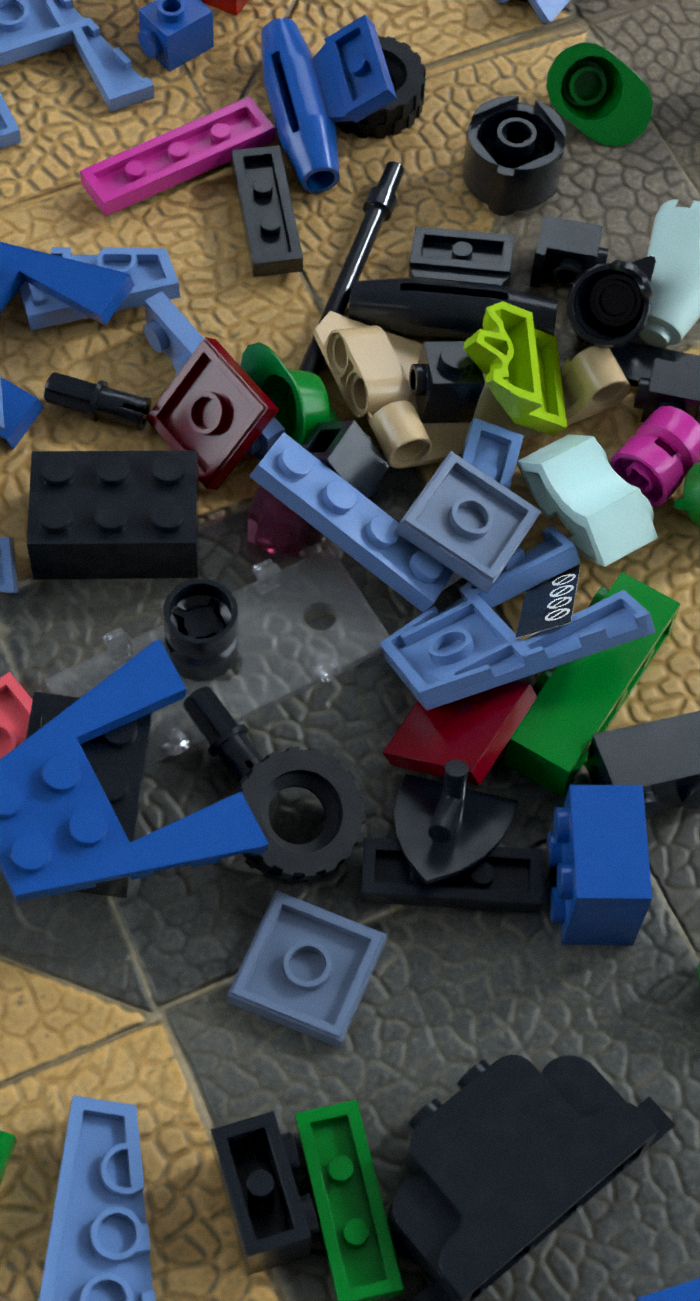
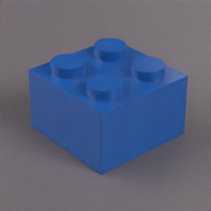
M570 785L564 807H555L553 819L554 832H548L547 865L548 868H557V887H551L550 890L551 923H561L562 945H633L652 901L643 785Z

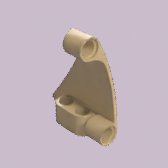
M330 310L316 326L313 335L349 410L357 418H367L390 467L403 469L443 462L451 451L460 457L471 422L422 424L415 396H412L410 392V367L412 364L418 363L423 344L388 333L377 325L368 326ZM589 347L577 354L572 360L568 358L560 368L567 426L617 405L630 391V384L610 348ZM483 373L485 385L473 419L477 418L524 435L523 441L544 435V433L515 424L491 392L486 381V375Z

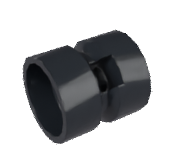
M206 578L190 579L177 585L167 595L163 606L165 646L178 674L197 682L211 681L225 675L234 665L238 655V607L236 599L224 585Z

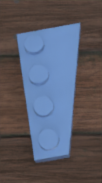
M80 1096L72 1097L38 1301H156L155 1290L153 1291L149 1254L151 1247L149 1227L146 1224L144 1178L136 1105Z

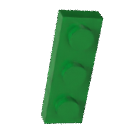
M357 1099L295 1113V1124L336 1301H379L402 1295L404 1288Z

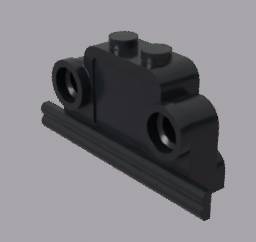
M519 1055L503 1056L492 1065L485 1059L475 1064L458 1081L457 1086L461 1089L444 1104L437 1098L430 1101L409 1122L413 1132L408 1147L406 1165L412 1178L404 1182L396 1192L388 1210L387 1223L395 1248L405 1256L414 1259L432 1281L410 1301H474L673 1129L675 1124L650 1096L637 1107L626 1102L590 1062L578 1056L565 1055L557 1057L544 1067L542 1073L528 1059Z

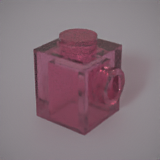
M259 485L247 511L248 542L257 544L261 549L270 553L279 554L283 552L299 557L312 525Z

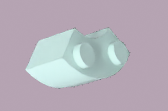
M568 434L517 461L520 472L532 496L546 518L549 519L557 515L565 527L574 535L568 538V540L575 545L579 554L591 562L605 567L658 538L652 522L654 512L649 500L641 493L640 488L628 484L613 470L604 449L594 436Z

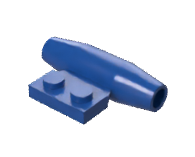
M366 15L361 16L325 38V44L315 56L310 51L297 24L291 19L278 18L272 20L261 31L263 82L278 138L302 188L310 193L328 191L339 182L340 173L335 123L354 121L356 123L397 99L375 24Z

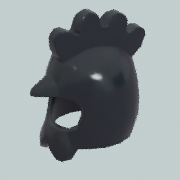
M648 256L631 263L615 260L608 264H597L585 270L573 282L567 296V317L572 328L577 333L576 338L581 343L586 341L603 349L616 348L634 340L647 326L652 311L651 297L653 293L650 282L656 263L655 257Z

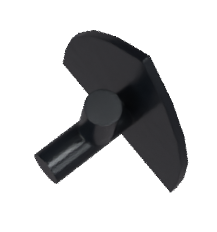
M451 760L445 764L443 782L406 774L397 795L393 815L396 840L406 862L425 885L457 876L482 862L502 842L512 823L518 805L516 800L467 789L469 767L461 760Z

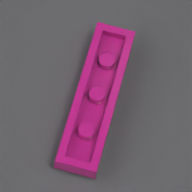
M249 96L80 170L81 184L106 217L231 161V150L258 148L274 142L275 127Z

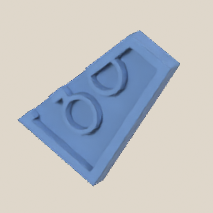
M52 247L51 249L52 255L129 274L135 286L116 312L144 306L146 299L161 291L169 300L180 298L179 282L166 248H104L98 255H72L71 247ZM26 281L18 290L30 331L90 318Z

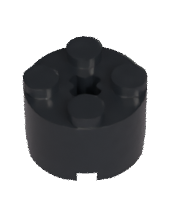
M519 96L497 97L483 103L475 110L466 135L462 171L463 179L469 191L481 202L487 204L493 214L508 216L515 211L536 207L555 195L559 183L566 137V128L561 117L550 106L535 100L534 106L519 103Z

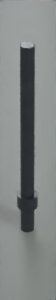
M394 161L388 162L377 187L370 189L363 205L364 218L319 323L330 310L344 316L350 302L353 281H359L383 222L390 219L396 206L397 197L395 193L404 174V168L401 164ZM313 335L298 370L310 371L318 376L325 358Z

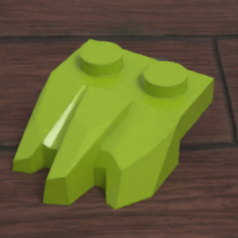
M504 301L486 307L483 329H479L464 342V351L486 375V381L491 392L515 424L550 436L557 435L567 428L557 337L535 329L533 313Z

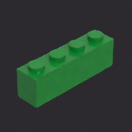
M623 572L620 573L610 590L604 586L599 588L589 607L625 590L650 613L656 632L559 665L555 670L548 669L543 671L533 687L537 699L507 743L503 764L562 798L587 761L593 734L607 731L671 633L680 607L679 602Z

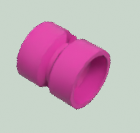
M661 406L638 428L636 435L628 439L611 458L610 465L628 484L640 488L641 493L646 496L652 507L661 506L682 484L689 468L700 461V424L681 409L672 406Z

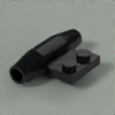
M415 226L409 260V277L353 281L349 302V318L368 326L377 325L388 333L410 339L440 342L466 341L479 329H483L486 307L504 301L532 312L534 328L554 336L558 300L506 287L510 283L515 235Z

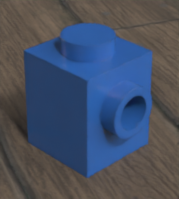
M155 0L138 9L140 32L138 33L139 44L149 58H155L169 72L214 47L213 11L201 0Z

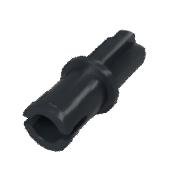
M57 372L52 373L45 384L44 399L48 403L89 414V420L97 421L100 417L135 427L140 431L144 429L147 423L143 416L148 415L150 412L151 398H143L109 388L108 383L103 380L95 384Z
M208 686L195 690L184 700V710L211 745L208 749L209 754L212 757L219 756L239 783L258 761L263 760L246 736L249 729L245 724L238 725L214 691Z

